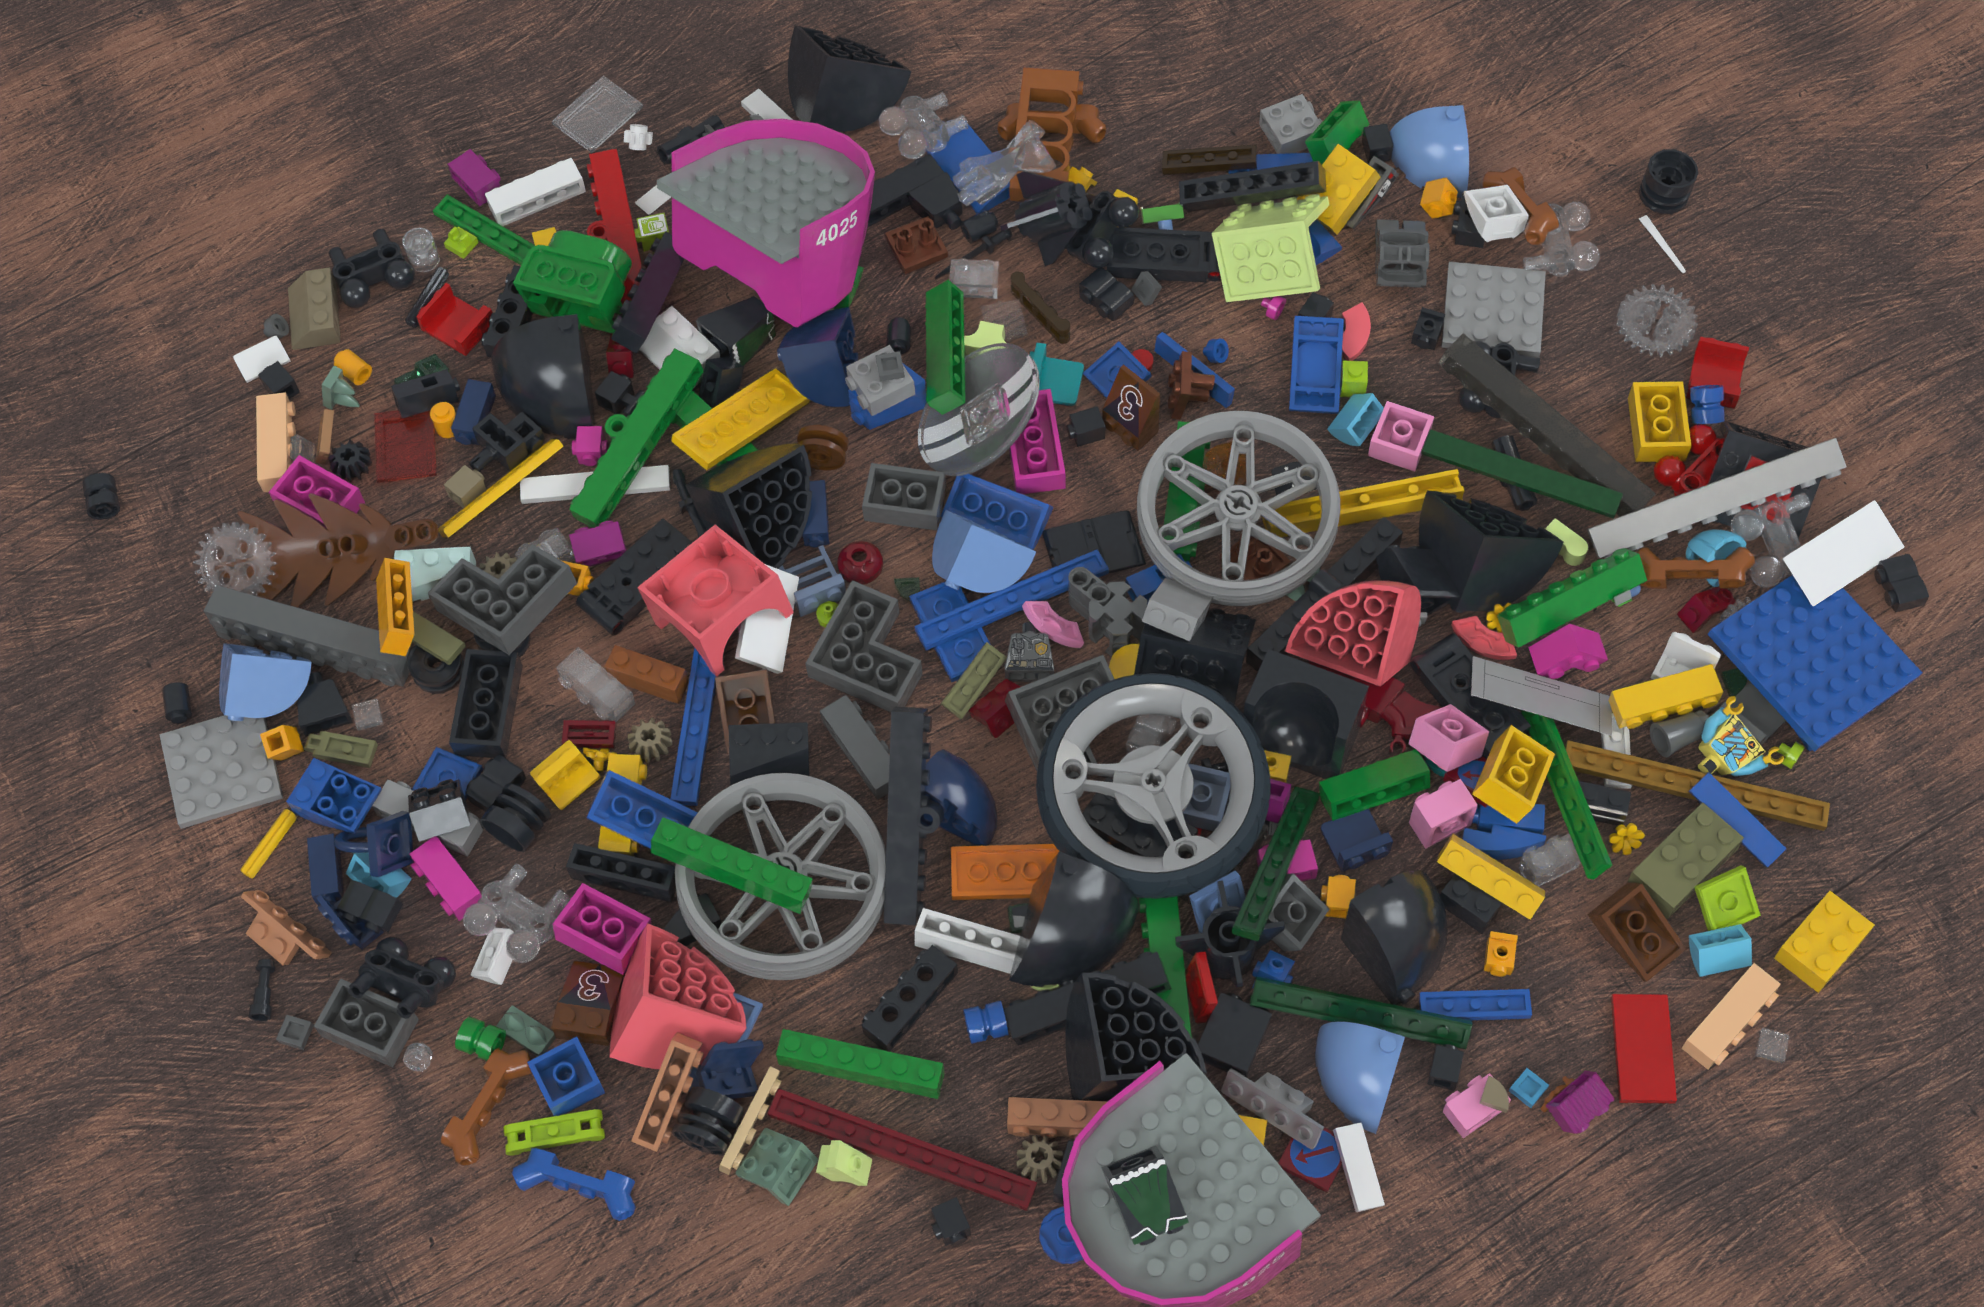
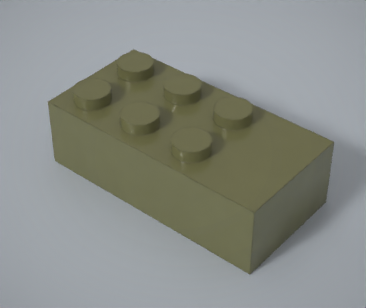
M1702 802L1632 871L1627 883H1642L1668 920L1696 892L1694 886L1707 881L1738 850L1744 837Z

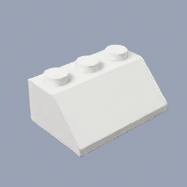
M673 306L656 318L647 339L639 349L659 370L662 368L665 357L670 355L674 348L698 359L703 370L705 369L707 359L720 358L719 350ZM703 374L701 375L695 386L702 382Z

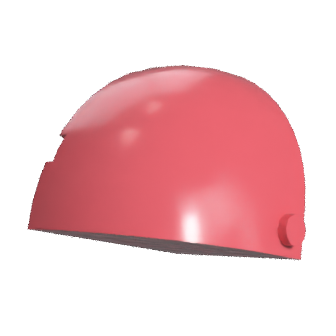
M1382 580L1360 582L1340 588L1317 601L1306 611L1294 627L1285 652L1382 686L1410 662L1420 621V592L1416 586Z
M647 923L629 962L618 996L612 1024L609 1057L645 1068L660 1069L670 1042L678 1032L702 1042L700 1051L704 1054L699 1064L701 1065L715 1044L720 1042L736 1043L746 1030L744 1009L741 1003H737L733 995L735 992L734 987L722 971L694 946L692 949H689L677 942L679 937Z

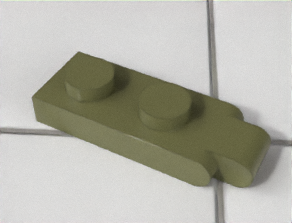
M320 731L319 735H308L304 750L312 752V756L318 759L370 768L378 744L374 740Z

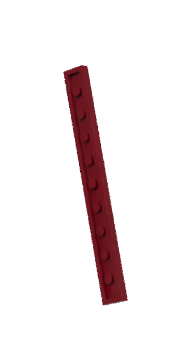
M779 1088L768 1111V1116L831 1140H840L853 1148L1026 1211L1029 1209L1037 1187V1182Z

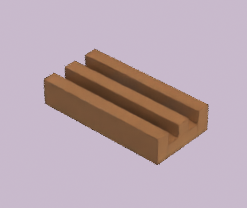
M324 409L322 413L315 463L326 464L330 453L334 410Z

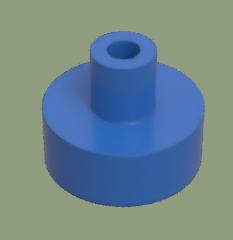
M1211 339L1203 348L1204 356L1211 363H1223L1228 357L1229 348L1224 339Z

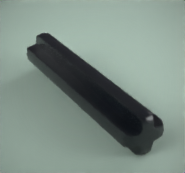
M442 267L436 268L405 318L408 326L418 327L419 323L416 316L420 309L430 302L435 292L442 288L449 276L447 269Z

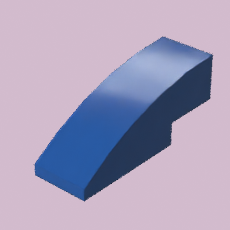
M1493 824L1490 833L1465 828L1461 839L1495 860H1505L1542 851L1546 835Z

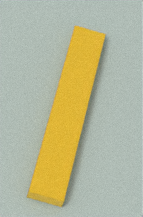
M550 439L440 526L438 530L441 536L449 538L560 450L563 445L559 439Z

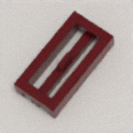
M564 720L561 744L563 745L566 741L570 740L577 748L615 749L614 739L616 738L615 730L617 724L615 721ZM569 729L609 730V732H569Z

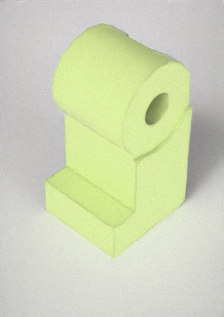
M1555 518L1546 527V530L1564 541L1559 555H1562L1564 561L1569 565H1580L1583 563L1588 551L1587 542Z

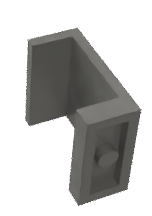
M1751 682L1735 696L1736 701L1730 705V707L1736 708L1739 704L1743 703V711L1736 716L1761 746L1786 722ZM1726 701L1719 707V709L1721 707H1726Z

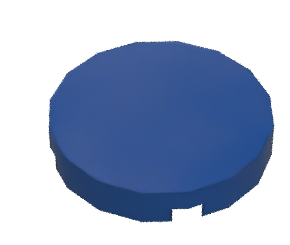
M1064 1206L1052 1210L1044 1217L1040 1227L1039 1240L1043 1251L1052 1260L1061 1264H1073L1083 1260L1065 1224Z

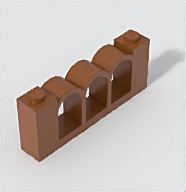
M1023 67L1009 186L1010 201H1019L1023 198L1016 174L1024 171L1066 182H1073L1069 181V152L1073 146L1072 124L1076 118L1078 95H1083L1084 81H1080L1079 71ZM1031 101L1060 103L1066 105L1069 109L1059 114L1030 112ZM1028 129L1058 131L1066 136L1057 142L1026 140ZM1024 157L1055 159L1063 164L1056 170L1023 168Z

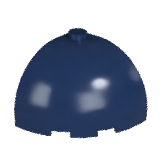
M849 307L826 311L799 327L791 328L777 349L778 359L780 362H783L786 374L792 385L809 400L824 406H850L849 387L845 381L847 377L846 366L858 361V352L853 353V338L856 336Z
M945 749L938 751L926 764V770H930L929 786H925V796H929V802H935L943 809L944 819L939 827L975 846H989L997 827V809L991 791L984 780L964 759L955 756ZM924 814V818L927 821H933V817L930 814Z

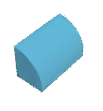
M1373 393L1353 394L1327 430L1345 444L1360 446L1379 421L1384 407Z
M355 853L345 873L352 880L396 898L405 890L412 879L401 868L381 877L370 876L369 853Z
M1741 924L1689 935L1691 957L1700 977L1752 966L1751 937Z

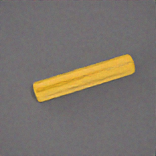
M288 809L282 811L244 863L240 871L245 876L251 879L255 877L297 819V816Z

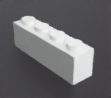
M569 158L523 178L516 179L509 184L494 188L485 193V196L496 222L501 226H505L586 192L582 176L572 158Z
M923 908L915 929V946L928 950L933 945L945 955L1011 973L1020 936Z

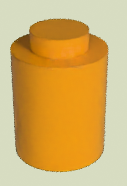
M349 349L338 352L334 358V366L342 369L343 375L355 385L365 383L372 373V367Z
M447 402L435 404L430 411V417L436 432L443 438L454 437L451 427L456 412L454 407Z

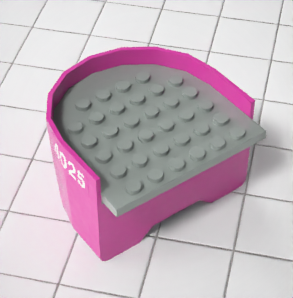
M789 119L752 120L716 130L672 152V173L657 180V189L672 197V245L678 255L702 270L717 266L756 290L768 311L794 327H799L834 308L852 291L867 231L875 171L868 152L849 136L817 123Z
M1187 1053L1165 1070L1163 1064L1159 1061L1103 1105L1075 1138L1062 1178L1065 1224L1085 1263L1122 1296L1155 1307H1227L1256 1293L1300 1257L1302 1232L1321 1217L1316 1208ZM1156 1146L1165 1159L1189 1223L1183 1225L1184 1228L1177 1233L1167 1234L1165 1232L1156 1236V1240L1150 1244L1140 1246L1138 1243L1134 1245L1101 1167Z

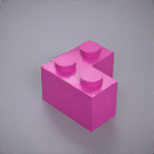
M1572 624L1564 626L1528 647L1537 675L1550 679L1562 677L1564 672L1571 668L1591 672L1597 670L1600 664L1608 660L1599 633Z

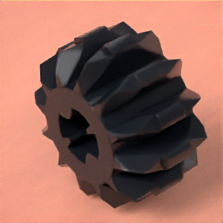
M350 439L347 444L344 445V443L340 442L339 448H332L333 455L328 456L332 473L341 479L347 478V481L350 483L354 477L361 480L362 473L369 474L368 467L372 466L371 454L368 448L364 447L360 441L354 444Z

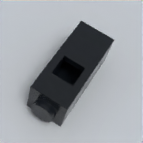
M448 369L391 386L396 407L402 418L429 411L435 404L440 402L450 404L459 402L456 392L460 391L457 378H452Z

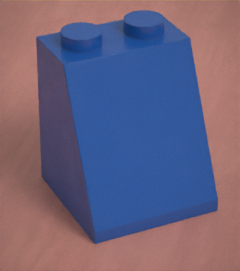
M902 363L914 380L915 395L874 416H871L867 408L862 409L857 399L858 394L855 390L851 391L849 389L852 419L858 425L863 424L871 430L924 409L927 406L925 379Z

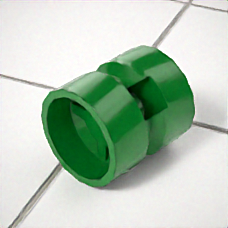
M469 1016L460 1026L455 1040V1048L470 1055L476 1052L478 1058L487 1061L494 1050L497 1048L502 1050L506 1040V1030L491 1024L486 1027L485 1022Z

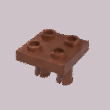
M929 216L885 233L886 240L904 274L948 257V251L934 227V222Z
M1182 351L1179 360L1174 361L1173 373L1169 374L1168 387L1172 388V394H1169L1167 407L1171 409V419L1181 420L1188 401L1207 403L1209 390H1213L1214 375L1194 373L1191 370L1192 352Z
M1242 534L1240 540L1230 547V562L1238 563ZM1250 536L1244 580L1266 577L1291 565V561L1280 550ZM1222 553L1219 555V560H1220L1221 563H1222Z

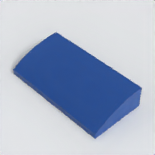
M965 120L945 132L926 150V153L931 154L944 173H948L957 191L976 214L984 210L988 211L1010 198V173Z
M967 474L956 476L941 517H943L945 510L951 511L988 530L991 529L1015 541V543L1019 542L1034 550L1054 507Z
M608 770L599 786L586 818L651 849V839L662 817L689 827L698 812Z

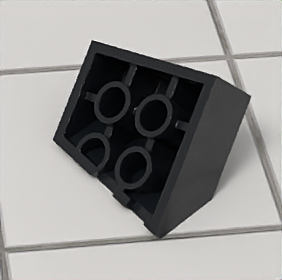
M808 722L729 725L730 786L748 778L772 773H792L809 776Z

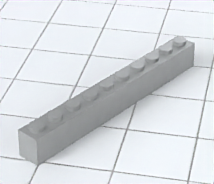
M1833 438L1588 528L1587 531L1597 557H1604L1606 559L1618 549L1628 548L1634 551L1644 547V541L1653 539L1655 543L1668 538L1667 533L1677 530L1679 534L1693 529V523L1702 521L1704 525L1718 520L1716 515L1726 512L1727 516L1742 511V505L1751 503L1753 507L1767 502L1766 497L1772 494H1776L1777 498L1792 492L1791 487L1800 485L1801 488L1814 485L1816 484L1815 479L1825 475L1826 479L1841 475L1840 469L1847 466L1837 439Z

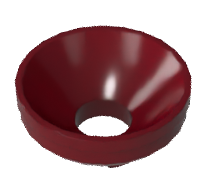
M852 542L846 545L838 556L839 573L849 583L852 580L862 585L871 583L881 574L883 569V558L879 549L869 542ZM857 551H862L866 553L867 557L861 562H856L852 559V555Z

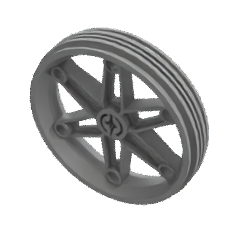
M1227 411L1210 414L1182 426L1171 434L1153 454L1139 484L1137 495L1138 527L1142 542L1153 563L1168 579L1212 597L1211 603L1228 606L1257 605L1273 601L1291 593L1303 585L1321 567L1332 549L1338 531L1340 494L1335 474L1328 460L1319 447L1305 433L1295 426L1271 415L1250 411ZM1233 437L1226 480L1182 458L1187 452L1204 443ZM1247 438L1249 440L1246 442H1242L1238 439ZM1254 439L1269 442L1284 449L1294 456L1302 466L1255 481ZM1239 454H1246V486L1234 485ZM1178 467L1180 468V470L1172 471L1170 470V468ZM1190 475L1221 491L1216 500L1187 480L1188 476ZM1303 476H1310V477H1312V479H1311V480H1304V479H1302V477H1303ZM1165 477L1202 506L1159 528L1155 514V503L1159 487ZM1293 483L1294 487L1263 503L1258 495L1276 487ZM1317 487L1321 501V521L1314 539H1312L1311 536L1305 534L1275 510ZM1215 513L1219 522L1184 534L1182 529ZM1262 516L1290 536V539L1287 541L1256 525V523ZM1230 529L1236 531L1243 530L1238 563L1230 562ZM1222 534V579L1197 571L1183 562L1173 551L1177 548ZM1171 535L1175 538L1173 540H1166L1163 537ZM1250 536L1296 559L1291 565L1277 573L1258 579L1244 580ZM1306 545L1308 548L1305 550L1298 549L1297 546ZM1236 575L1239 578L1236 580H1230L1227 578V576Z
M792 773L765 774L745 779L722 790L701 808L688 828L710 836L724 820L742 809L756 852L751 854L805 876L811 874L846 882V887L812 885L811 892L802 910L808 926V930L801 931L791 910L766 901L745 923H742L739 919L757 897L745 892L725 921L717 929L709 920L699 902L695 889V877L720 881L676 863L675 884L678 904L685 923L695 939L713 957L726 966L740 973L768 980L806 978L820 974L843 962L873 932L885 905L886 848L875 823L861 805L846 792L826 781L811 776ZM792 800L812 804L823 810L794 838L786 843L765 802ZM751 805H757L760 808L757 810H750L748 807ZM830 816H836L838 817V820L829 821L827 820V818ZM758 822H764L779 852L767 856L757 826ZM844 824L851 829L859 840L867 858L869 874L817 862ZM821 829L824 831V834L802 861L794 853ZM858 884H865L868 888L860 890L856 886ZM809 898L864 901L857 916L847 928L832 940L823 944ZM778 908L800 952L789 954L765 953L740 945V943ZM727 931H735L737 933L734 937H727L724 934ZM815 942L818 946L810 949L805 944Z

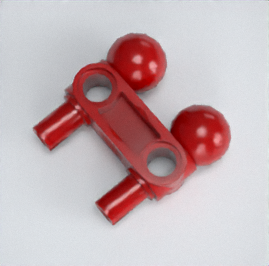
M1696 424L1689 428L1691 439L1690 452L1700 456L1687 470L1684 462L1674 455H1666L1660 458L1654 465L1655 479L1665 487H1672L1671 489L1674 490L1675 496L1705 486L1709 482L1718 457L1717 453L1720 452L1724 439L1717 438L1716 432L1706 424Z

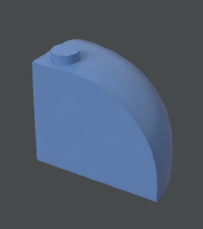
M1463 105L1423 109L1404 117L1393 126L1389 132L1393 143L1391 160L1396 168L1399 167L1406 174V179L1422 188V186L1425 187L1428 181L1447 178L1458 191L1457 198H1461L1462 192L1467 191L1469 178V144Z
M945 510L934 540L932 564L936 574L946 580L945 585L953 589L959 590L961 586L974 592L991 593L1003 590L1017 582L1031 565L1036 551L1019 542L1015 543V541L991 529L988 530L967 518Z
M223 643L219 684V701L222 713L227 715L229 720L243 721L244 717L264 718L286 710L298 700L305 690L312 662L303 657H296V660H294L292 656L284 652L271 650L270 655L263 653V650L257 649V647Z
M1326 1023L1319 1029L1315 1050L1316 1067L1321 1079V1085L1331 1103H1334L1348 1120L1354 1124L1362 1123L1363 1129L1376 1134L1405 1037L1358 1023Z

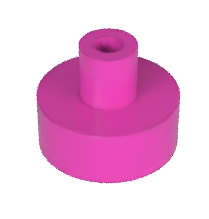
M1274 296L1272 300L1267 297L1264 298L1261 306L1267 308L1266 316L1277 320L1285 307L1286 298L1281 296Z

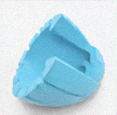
M1706 530L1695 535L1689 541L1685 553L1686 559L1698 560L1702 558L1706 562L1724 560L1738 547H1745L1746 542L1740 535L1730 531ZM1706 579L1713 587L1719 586L1718 579Z

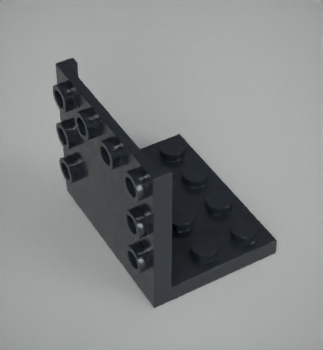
M1724 421L1719 428L1724 441L1708 484L1743 472L1751 456L1770 462L1808 447ZM1822 476L1815 479L1816 484L1805 488H1801L1800 485L1794 487L1777 523L1743 508L1742 511L1727 516L1726 512L1716 515L1718 520H1715V522L1796 547Z
M1218 608L1208 609L1205 620L1190 641L1146 623L1141 633L1134 675L1156 673L1191 679L1210 687L1235 705L1243 661L1254 631L1256 619H1252L1246 614L1234 615L1225 613L1224 610Z

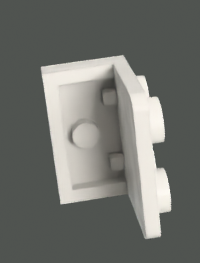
M1672 632L1666 648L1652 673L1651 679L1655 680L1713 664L1715 669L1721 654L1712 646L1700 644L1686 634Z

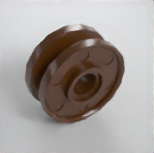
M808 425L799 430L797 444L804 445L810 468L830 471L843 467L846 461V451L849 446L848 438L844 433L825 425Z

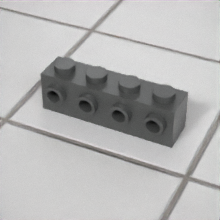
M847 695L820 710L821 720L878 800L887 795L889 790L890 749L884 740L879 741L875 736L876 730L869 720L865 722L861 714L863 713L856 701L851 702Z

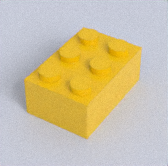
M1337 144L1322 164L1326 174V192L1317 194L1320 197L1328 196L1329 206L1316 219L1336 235L1339 234L1381 178L1374 168L1339 144ZM1308 195L1299 196L1297 200L1305 199Z
M1633 382L1628 396L1635 462H1657L1666 455H1674L1682 461H1686L1691 448V439L1683 382Z
M1510 725L1495 740L1472 795L1517 824L1534 808L1555 753Z
M1829 891L1782 945L1774 959L1819 993L1875 925L1833 892Z

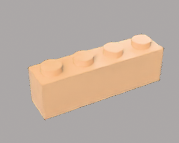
M286 392L256 396L257 481L263 492H269L293 463L294 443H292L291 447V438L296 436L294 422H292V416H295L296 411L294 402L289 401Z
M1753 963L1690 1035L1682 1049L1708 1070L1714 1063L1719 1066L1729 1054L1726 1051L1729 1045L1732 1043L1736 1047L1746 1035L1742 1030L1748 1024L1753 1027L1763 1014L1759 1011L1762 1007L1766 1005L1769 1008L1779 997L1776 991L1781 984Z

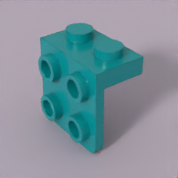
M1037 342L1035 352L1031 351L1030 356L1034 359L1038 368L1039 390L1051 389L1053 403L1076 405L1084 365L1080 362L1047 357L1046 344Z

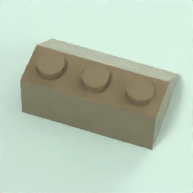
M329 267L305 271L288 288L292 349L297 350L341 343L337 284Z

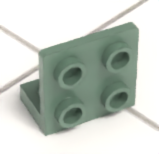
M765 1128L735 1174L744 1180L767 1189L782 1204L789 1206L819 1159L802 1142Z

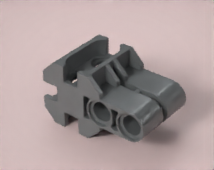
M1376 219V286L1425 288L1430 249L1425 221L1403 220L1402 229H1399V220Z
M1084 567L1072 569L1068 576L1069 605L1076 612L1089 621V639L1096 644L1103 636H1106L1110 642L1105 652L1111 657L1118 649L1129 645L1131 634L1140 641L1141 633L1146 624L1142 622L1147 608V599L1139 595L1131 603L1126 599V593L1131 587L1124 581L1105 584Z

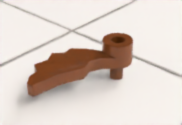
M1564 1076L1562 1081L1566 1084L1557 1086L1555 1090L1551 1091L1545 1099L1541 1110L1545 1113L1548 1110L1546 1104L1575 1079H1568Z

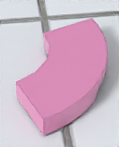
M1048 601L1024 602L1022 608L1027 618L1041 633L1048 634L1049 639L1072 648H1081L1084 641L1077 622L1068 621L1060 617L1052 610Z

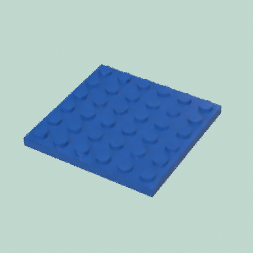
M1793 575L1712 628L1707 634L1814 752L1912 683L1923 673L1844 588L1839 589L1823 601L1812 606Z

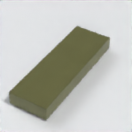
M413 611L414 637L412 643L450 665L466 647L464 642Z
M986 642L940 704L961 720L1007 657Z

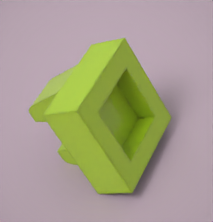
M454 226L448 233V239L444 242L447 250L464 259L479 242L476 236L460 227Z

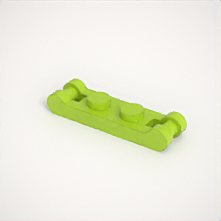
M594 1109L505 1125L503 1127L504 1136L507 1137L508 1142L505 1145L506 1155H519L522 1152L531 1151L532 1148L544 1149L585 1141L605 1139V1132L601 1128V1121L603 1120L602 1110ZM589 1122L590 1129L582 1130V1123ZM525 1133L526 1140L519 1141L518 1135Z

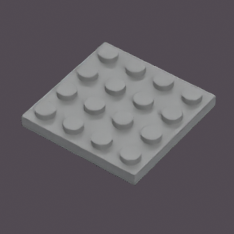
M1449 262L1444 314L1446 315L1443 324L1441 348L1463 350L1472 341H1483L1490 347L1496 346L1499 343H1507L1513 346L1519 355L1539 357L1541 353L1546 271Z
M224 715L159 734L176 817L181 829L283 799L275 760L267 758L260 734L268 731L265 717H244L243 721L229 720L228 716Z

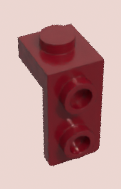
M610 337L606 351L608 373L612 371L618 375L623 374L628 378H633L632 351L615 342Z
M1718 586L1695 594L1677 615L1691 632L1695 633L1713 615L1735 608L1738 602L1733 598V594L1728 589L1719 588Z

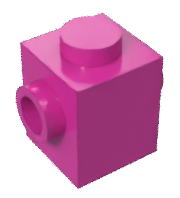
M577 426L576 440L572 441V454L577 456L579 464L594 466L598 463L599 458L605 455L609 449L608 440H605L602 426Z

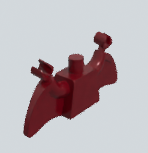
M1309 661V664L1369 686L1360 728L1363 727L1367 719L1374 723H1379L1382 719L1391 726V736L1394 738L1389 747L1391 753H1393L1394 744H1400L1402 746L1401 753L1405 752L1406 744L1402 739H1410L1416 718L1442 708L1420 702L1406 691L1403 692L1405 683L1393 677L1382 686H1378Z

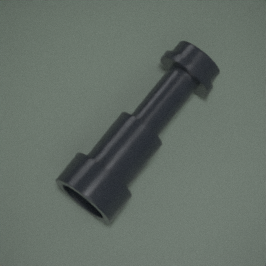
M261 959L258 961V965H256V970L260 973L258 987L254 991L253 1004L249 1008L248 1017L251 1020L268 1021L271 1019L272 1007L270 1006L271 989L269 988L270 974L275 971V962L273 960Z

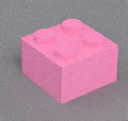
M1387 401L1372 436L1368 456L1415 472L1422 456L1423 446L1430 429H1432L1434 416Z
M1449 704L1416 718L1408 744L1437 764L1439 768L1448 772L1480 758L1489 731Z
M1461 779L1453 783L1448 781L1442 784L1437 791L1431 794L1427 792L1416 798L1409 824L1426 849L1450 837L1452 833L1456 834L1471 826L1477 809V803Z

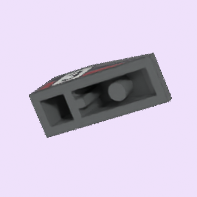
M1373 156L1368 165L1374 168L1381 178L1346 223L1352 229H1355L1386 195L1399 175L1393 167Z

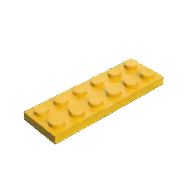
M775 368L672 434L671 441L704 469L708 470L807 405L810 400L792 385L789 378Z

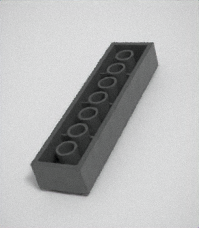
M216 585L204 609V613L209 619L210 624L214 627L216 634L226 640L233 638L240 640V642L247 646L258 645L269 652L274 650L288 653L293 659L303 657L317 666H324L325 664L332 666L335 670L342 673L349 671L356 673L363 679L370 680L374 678L380 680L388 686L398 685L404 687L410 673L407 666L410 649L406 656L380 652L379 631L218 585Z

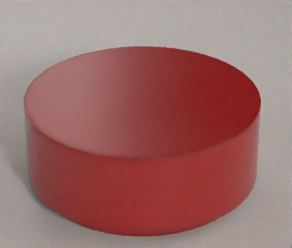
M1138 349L1131 353L1149 372L1152 370L1154 358L1149 351Z

